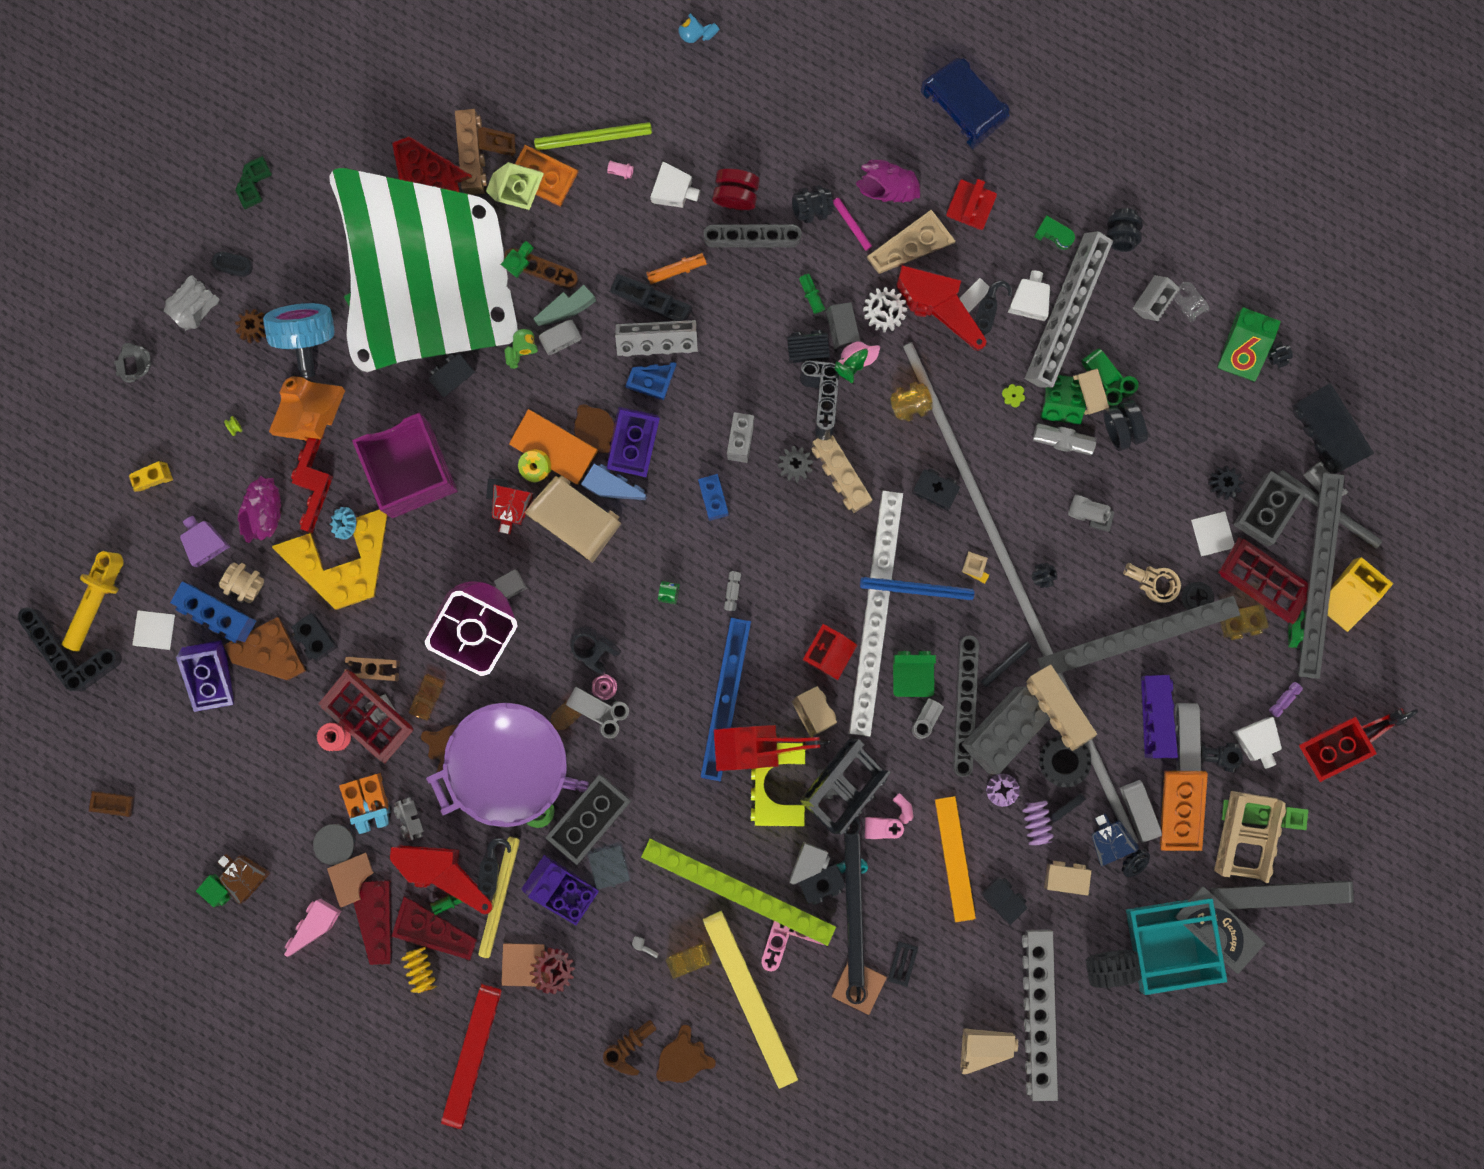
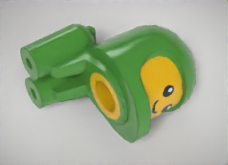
M528 329L517 330L513 335V347L507 346L505 348L506 364L510 368L518 367L520 356L538 352L532 331Z

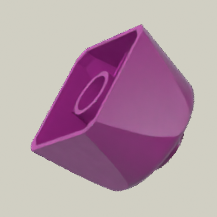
M465 582L455 586L446 594L427 634L425 644L427 649L483 676L490 674L516 630L517 622L508 599L500 590L484 582Z

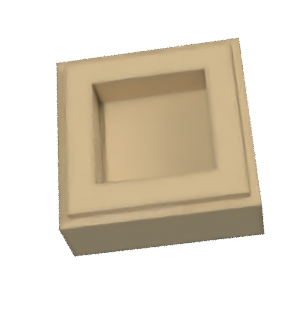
M968 552L962 572L981 578L988 558Z

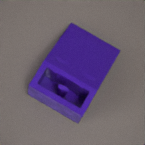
M545 855L521 888L528 898L574 925L578 924L599 890Z

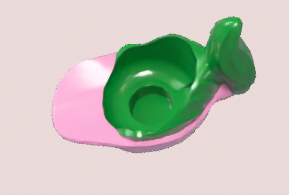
M854 342L848 345L842 351L841 360L836 362L835 370L841 377L853 383L856 371L862 370L864 366L872 364L877 359L880 346H868L862 342Z

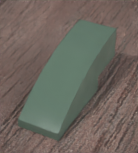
M585 285L569 298L563 292L534 318V321L538 326L568 319L592 305L596 301L595 296Z

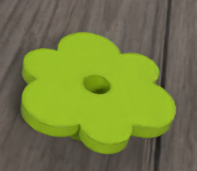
M1011 384L1002 391L1005 404H1011L1012 407H1018L1020 402L1025 400L1023 395L1024 389L1021 386L1015 387V385Z

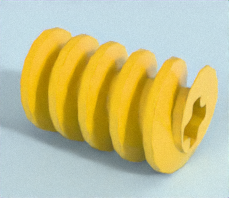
M426 947L409 951L401 958L402 961H408L403 966L404 969H411L406 974L407 977H413L408 984L416 986L411 990V993H421L437 987L436 985H430L435 981V978L428 977L433 973V970L426 969L431 963L423 961L428 957V954L421 953Z

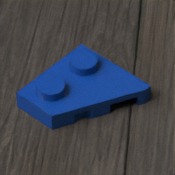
M670 363V365L658 366L657 364L648 367H632L626 388L664 400L677 363Z

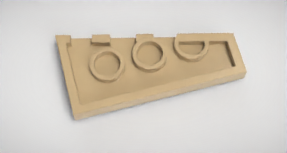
M930 210L868 255L867 259L878 274L954 244L955 240L934 212Z

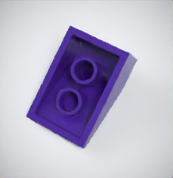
M618 407L607 469L647 477L660 419L658 415Z
M222 640L182 647L176 659L193 711L233 705L234 698L228 660Z

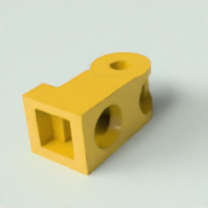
M160 461L129 475L135 492L173 480L168 464Z

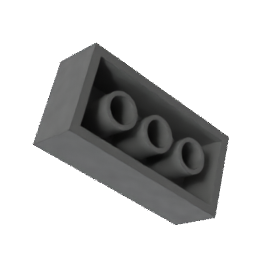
M1015 687L963 742L962 746L988 774L999 775L1046 724L1050 717L1041 710L1038 704L1039 701L1026 687Z
M599 774L547 835L546 839L577 865L632 800L602 774Z

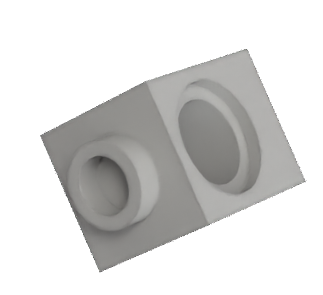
M516 569L494 581L496 584L495 588L500 590L507 599L527 589Z

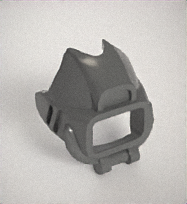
M132 343L123 344L118 360L114 361L117 370L116 376H120L127 383L135 382L136 379L144 376L151 368L150 353L143 347ZM135 356L137 373L126 375L124 359Z

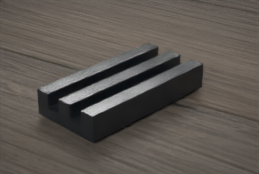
M898 941L887 979L888 982L908 987L918 946ZM901 947H905L897 978L894 979L893 976ZM912 949L905 980L901 981L908 951Z

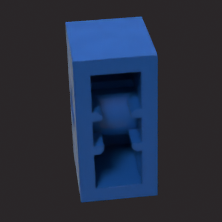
M718 474L698 479L709 521L729 516Z

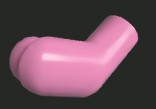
M898 793L893 801L902 810L899 820L903 824H907L914 817L912 805Z

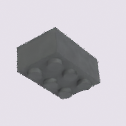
M1270 471L1263 476L1233 525L1265 546L1273 545L1306 493Z

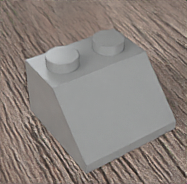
M803 842L789 882L796 884L820 873L822 868L826 869L830 857L827 856V850Z

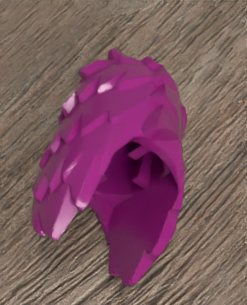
M869 160L867 164L861 166V169L867 172V174L862 176V179L858 180L856 185L860 188V192L863 195L872 199L882 200V202L893 201L894 203L911 202L915 198H920L921 185L911 170L903 169L885 160Z
M260 476L258 480L251 482L246 488L247 491L243 496L244 499L237 518L240 535L244 536L247 543H250L253 538H258L260 541L267 536L270 538L274 534L281 518V497L278 487L274 485V478L265 479Z

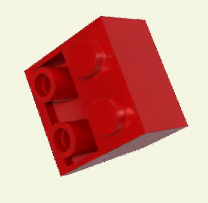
M822 624L802 661L838 680L857 644L841 633Z

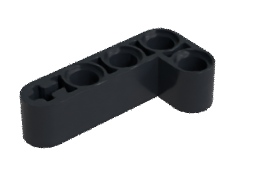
M806 361L801 367L800 382L806 387L819 388L815 435L820 440H829L833 435L839 374L835 370V364Z

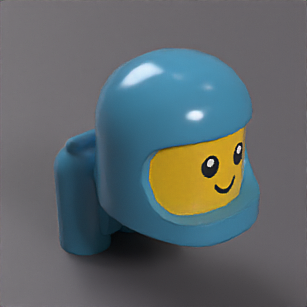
M691 13L688 15L689 18L678 29L680 37L687 43L696 42L702 35L703 41L710 40L720 30L715 23L703 27Z

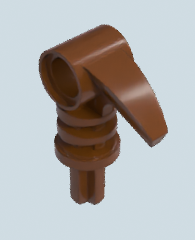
M648 1020L637 1030L631 1028L629 1036L624 1035V1040L618 1039L617 1045H610L606 1048L603 1054L604 1063L621 1073L638 1075L640 1071L626 1063L625 1058L630 1055V1050H636V1045L639 1047L644 1045L643 1040L656 1031L655 1024ZM609 1051H616L619 1058L617 1060H610L607 1054Z

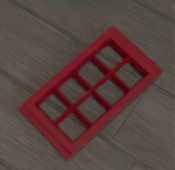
M1239 537L1236 540L1218 573L1283 620L1294 624L1307 601L1308 583L1245 539ZM1244 550L1255 557L1251 566L1240 560ZM1259 561L1270 568L1266 576L1255 570ZM1236 564L1248 571L1243 580L1232 573ZM1274 571L1285 578L1280 587L1269 580ZM1251 574L1262 581L1258 590L1247 583ZM1288 581L1300 588L1295 597L1284 590ZM1266 584L1277 591L1273 601L1262 594ZM1281 594L1292 601L1288 611L1277 604Z
M348 669L318 703L326 713L384 764L414 731L404 718ZM350 683L361 691L353 701L343 693ZM364 695L374 703L367 713L356 705ZM340 696L350 704L342 714L332 706ZM377 707L387 715L380 725L369 717ZM353 708L363 716L356 726L345 718ZM390 719L401 727L393 737L383 730ZM366 720L376 728L369 738L359 731V728ZM379 732L389 740L382 750L372 742Z

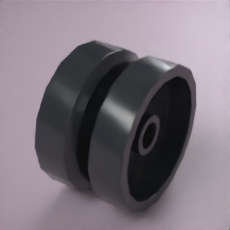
M1129 400L1122 403L1120 409L1113 406L1103 411L1105 427L1116 450L1122 451L1129 448L1131 442L1138 445L1148 440L1145 420L1135 401Z

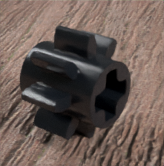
M1282 341L1272 344L1271 350L1267 355L1271 365L1277 364L1278 368L1288 365L1290 363L1289 359L1293 358L1290 346L1288 344L1283 346Z
M1049 563L1036 565V571L1032 572L1033 582L1040 586V588L1053 586V580L1057 579L1055 567L1049 565Z

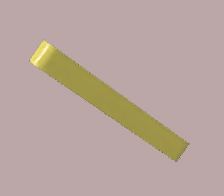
M719 911L704 918L703 922L778 1088H783L798 1081L797 1075L723 912Z

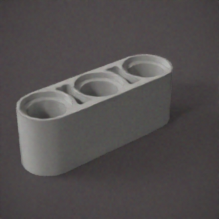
M1141 780L1120 787L1141 843L1162 836Z

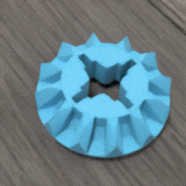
M347 507L336 509L335 515L331 516L333 519L330 524L333 526L331 532L335 534V538L348 539L356 529L355 514Z

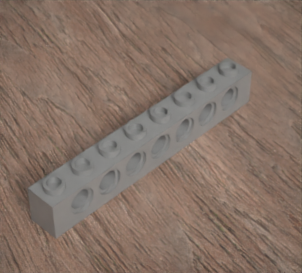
M1098 231L1084 233L1025 376L1027 381L1038 387L1054 386L1113 243V240Z
M1025 930V935H1022V947L1026 948V956H1023L1022 964L1023 969H1026V977H1023V988L1027 990V998H1024V1010L1027 1011L1028 1019H1024L1025 1032H1028V1040H1025V1052L1029 1053V1061L1025 1062L1026 1074H1029V1082H1026V1094L1030 1095L1032 1101H1058L1053 931ZM1040 946L1042 954L1039 957H1034L1033 949ZM1037 967L1043 969V974L1039 978L1033 976V971ZM1038 988L1043 989V996L1039 999L1034 998V991ZM1041 1009L1044 1011V1016L1042 1019L1037 1020L1034 1014L1037 1010ZM1044 1031V1038L1040 1041L1035 1040L1036 1032ZM1045 1052V1059L1040 1062L1036 1061V1054ZM1045 1073L1046 1079L1041 1083L1036 1082L1037 1075Z

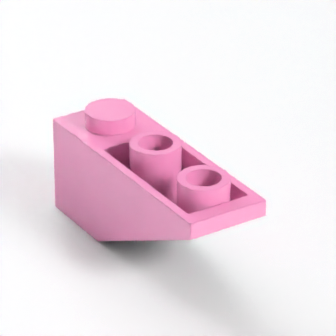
M318 899L315 902L312 901L306 910L308 915L305 920L302 919L295 929L298 931L295 937H291L285 946L287 951L284 955L287 957L293 955L329 931L341 911L322 899Z

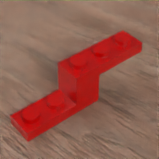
M308 437L305 440L307 442L305 448L299 453L298 460L300 462L298 467L293 470L291 479H293L292 483L294 485L314 492L313 495L309 496L307 512L302 515L300 520V529L313 533L333 477L311 468L322 438Z

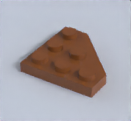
M279 617L252 630L245 642L237 640L236 643L231 641L223 645L231 662L236 665L284 680H290L306 672Z

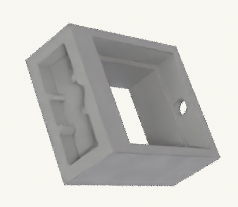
M734 412L727 450L728 460L748 463L754 428L753 415Z

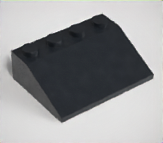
M1331 383L1292 406L1294 416L1297 420H1301L1304 425L1303 430L1305 434L1312 438L1315 443V450L1318 454H1322L1325 459L1326 468L1333 472V474H1337L1374 454Z

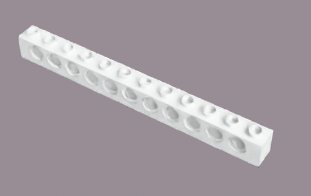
M883 491L881 494L870 578L892 580L903 493ZM868 589L849 734L871 735L890 591Z

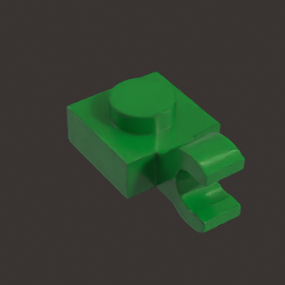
M525 241L518 253L512 249L500 265L518 278L529 264L526 257L534 248Z
M1304 611L1300 612L1299 618H1297L1294 624L1289 622L1288 647L1297 648L1300 641H1303L1304 630L1300 629V623L1305 617Z

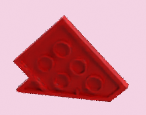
M406 137L392 143L399 180L459 192L458 183L472 178L471 174L411 137Z

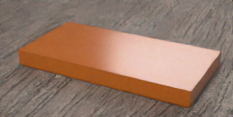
M530 409L526 412L509 445L523 453L533 449L541 450L550 459L551 470L579 485L598 449Z
M1206 771L1164 772L1161 818L1162 836H1160L1161 850L1202 851L1208 777Z

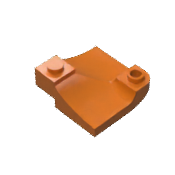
M292 376L287 378L279 392L281 394V402L269 432L274 436L307 440L308 437L321 439L326 425H332L345 393L342 386L313 383L303 377Z

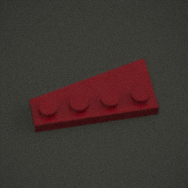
M364 881L360 889L361 900L353 902L369 964H391L390 881Z
M403 897L391 937L467 960L472 959L477 942L476 938L408 897Z

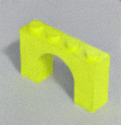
M777 743V750L802 746V743ZM805 750L778 755V765L805 764ZM773 767L751 769V780H755V788H751V800H755V809H751V821H755V826H804L805 805L777 804L766 795L764 779L767 772Z

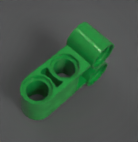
M1097 348L1081 360L1082 365L1087 371L1098 369L1106 398L1108 395H1113L1116 398V403L1108 401L1109 408L1117 407L1122 401V397L1129 398L1137 391L1138 381L1131 376L1123 378L1101 349ZM1123 384H1130L1132 391H1126L1123 388Z

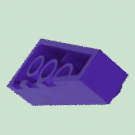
M1170 675L1141 676L1145 758H1178L1173 714L1174 701L1171 695L1173 681L1170 679Z

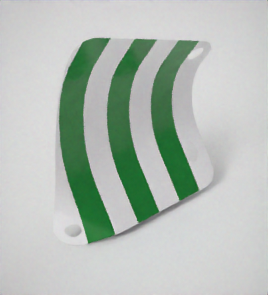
M338 168L331 172L330 184L342 215L350 263L351 298L347 322V341L351 359L360 370L369 372L402 361L505 345L513 342V335L518 329L511 293L506 287L508 280L507 271L500 265L504 260L500 228L496 212L486 200L465 193L347 168ZM475 205H481L485 208L486 215L484 218L477 219L473 216L472 208ZM494 307H500L504 310L505 317L503 321L495 322L491 318L490 312ZM360 349H366L369 352L370 357L367 362L359 360L357 352Z

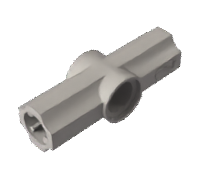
M1039 423L1036 425L1033 435V441L1051 445L1057 450L1075 451L1086 455H1093L1097 439L1078 434L1075 430L1069 428H1055Z

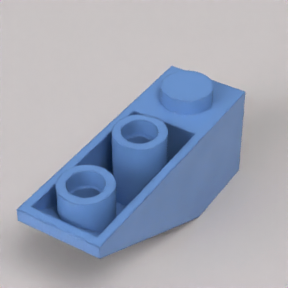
M593 464L581 484L599 497L646 500L647 498L644 494V489L637 485L630 486L627 484L628 480L619 474L615 477L609 473L610 469H607L603 464L599 466Z

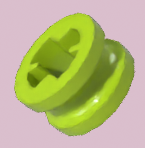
M231 416V419L229 421L225 420L224 423L229 432L235 436L236 432H242L243 429L236 418Z

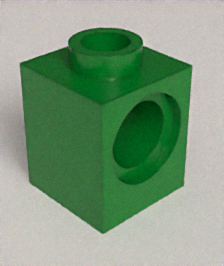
M215 874L209 875L196 890L213 908L220 905L224 906L231 898L229 891Z

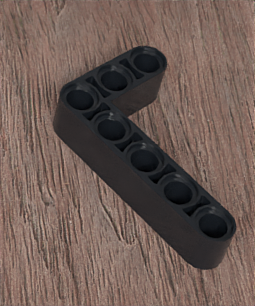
M29 607L19 611V623L67 690L82 692L121 664L122 656L118 651L103 649L79 666L68 649L62 645L61 639L42 612ZM32 612L33 619L31 622H29L28 615ZM41 629H44L45 635L43 638H40L39 632ZM55 645L56 652L52 655L50 649ZM111 653L113 660L111 663H108L107 655ZM64 661H66L68 664V667L65 671H63L62 664ZM94 665L96 673L92 676L90 668ZM75 678H78L79 685L75 688L73 681Z

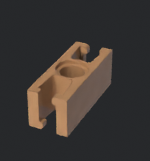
M356 657L345 658V663H349L351 666H353V662L362 663L361 673L355 674L359 679L399 681V673H395L392 677L383 676L382 673L383 665H392V668L400 667V661ZM374 663L377 670L373 675H370L368 667Z

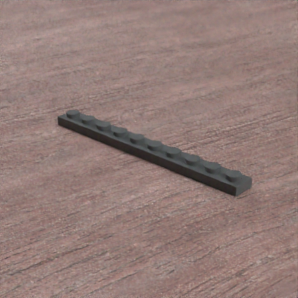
M1322 473L1303 625L1304 638L1301 642L1297 675L1300 677L1320 679L1344 475Z
M1231 596L1038 658L1037 661L1040 670L1052 665L1056 673L1059 674L1239 616L1240 612L1235 597Z

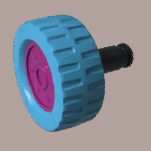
M304 303L280 307L266 313L263 321L268 344L275 348L295 349L300 377L305 379L314 377L316 373L314 371L311 346L322 344L334 336L331 309L323 304Z

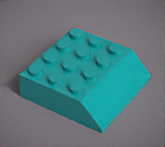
M1213 898L1191 902L1181 900L1126 909L1132 949L1138 953L1142 978L1138 981L1141 993L1148 995L1227 982ZM1209 904L1210 916L1177 920L1174 917L1183 907ZM1212 920L1218 956L1191 933L1184 924Z

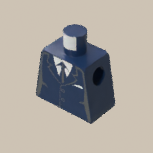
M1106 813L1094 818L1099 829L1091 835L1101 867L1139 849L1138 844L1120 820L1111 824Z

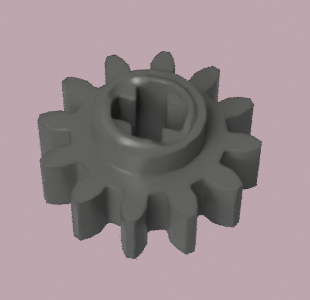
M793 446L792 452L785 449L784 453L786 456H779V460L783 463L778 464V468L784 469L781 472V476L787 474V481L795 477V481L798 483L800 476L805 480L807 479L805 472L812 473V469L808 465H812L813 461L807 460L810 457V453L804 455L803 447L798 452L795 446ZM793 460H797V463H801V465H798L797 469H794V466L790 465L793 463Z

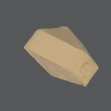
M963 1029L961 1073L969 1074L1013 1058L1014 1051H1018V1039H1015L1013 1033Z

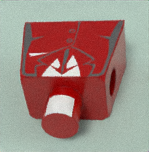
M494 485L492 518L501 521L498 532L510 535L513 524L522 525L526 516L524 512L530 506L533 499L532 493Z

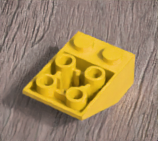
M1362 557L1354 559L1331 586L1327 616L1348 632L1384 596L1393 583Z

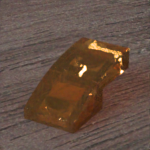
M426 674L419 692L415 695L409 714L428 721L446 681Z

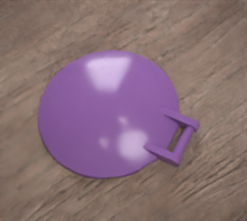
M513 703L492 704L472 712L458 724L446 745L443 770L426 779L428 784L431 783L442 808L440 810L442 816L461 808L475 820L487 825L517 826L539 817L554 803L560 794L567 770L566 752L557 730L537 711ZM438 779H444L454 804L449 806Z

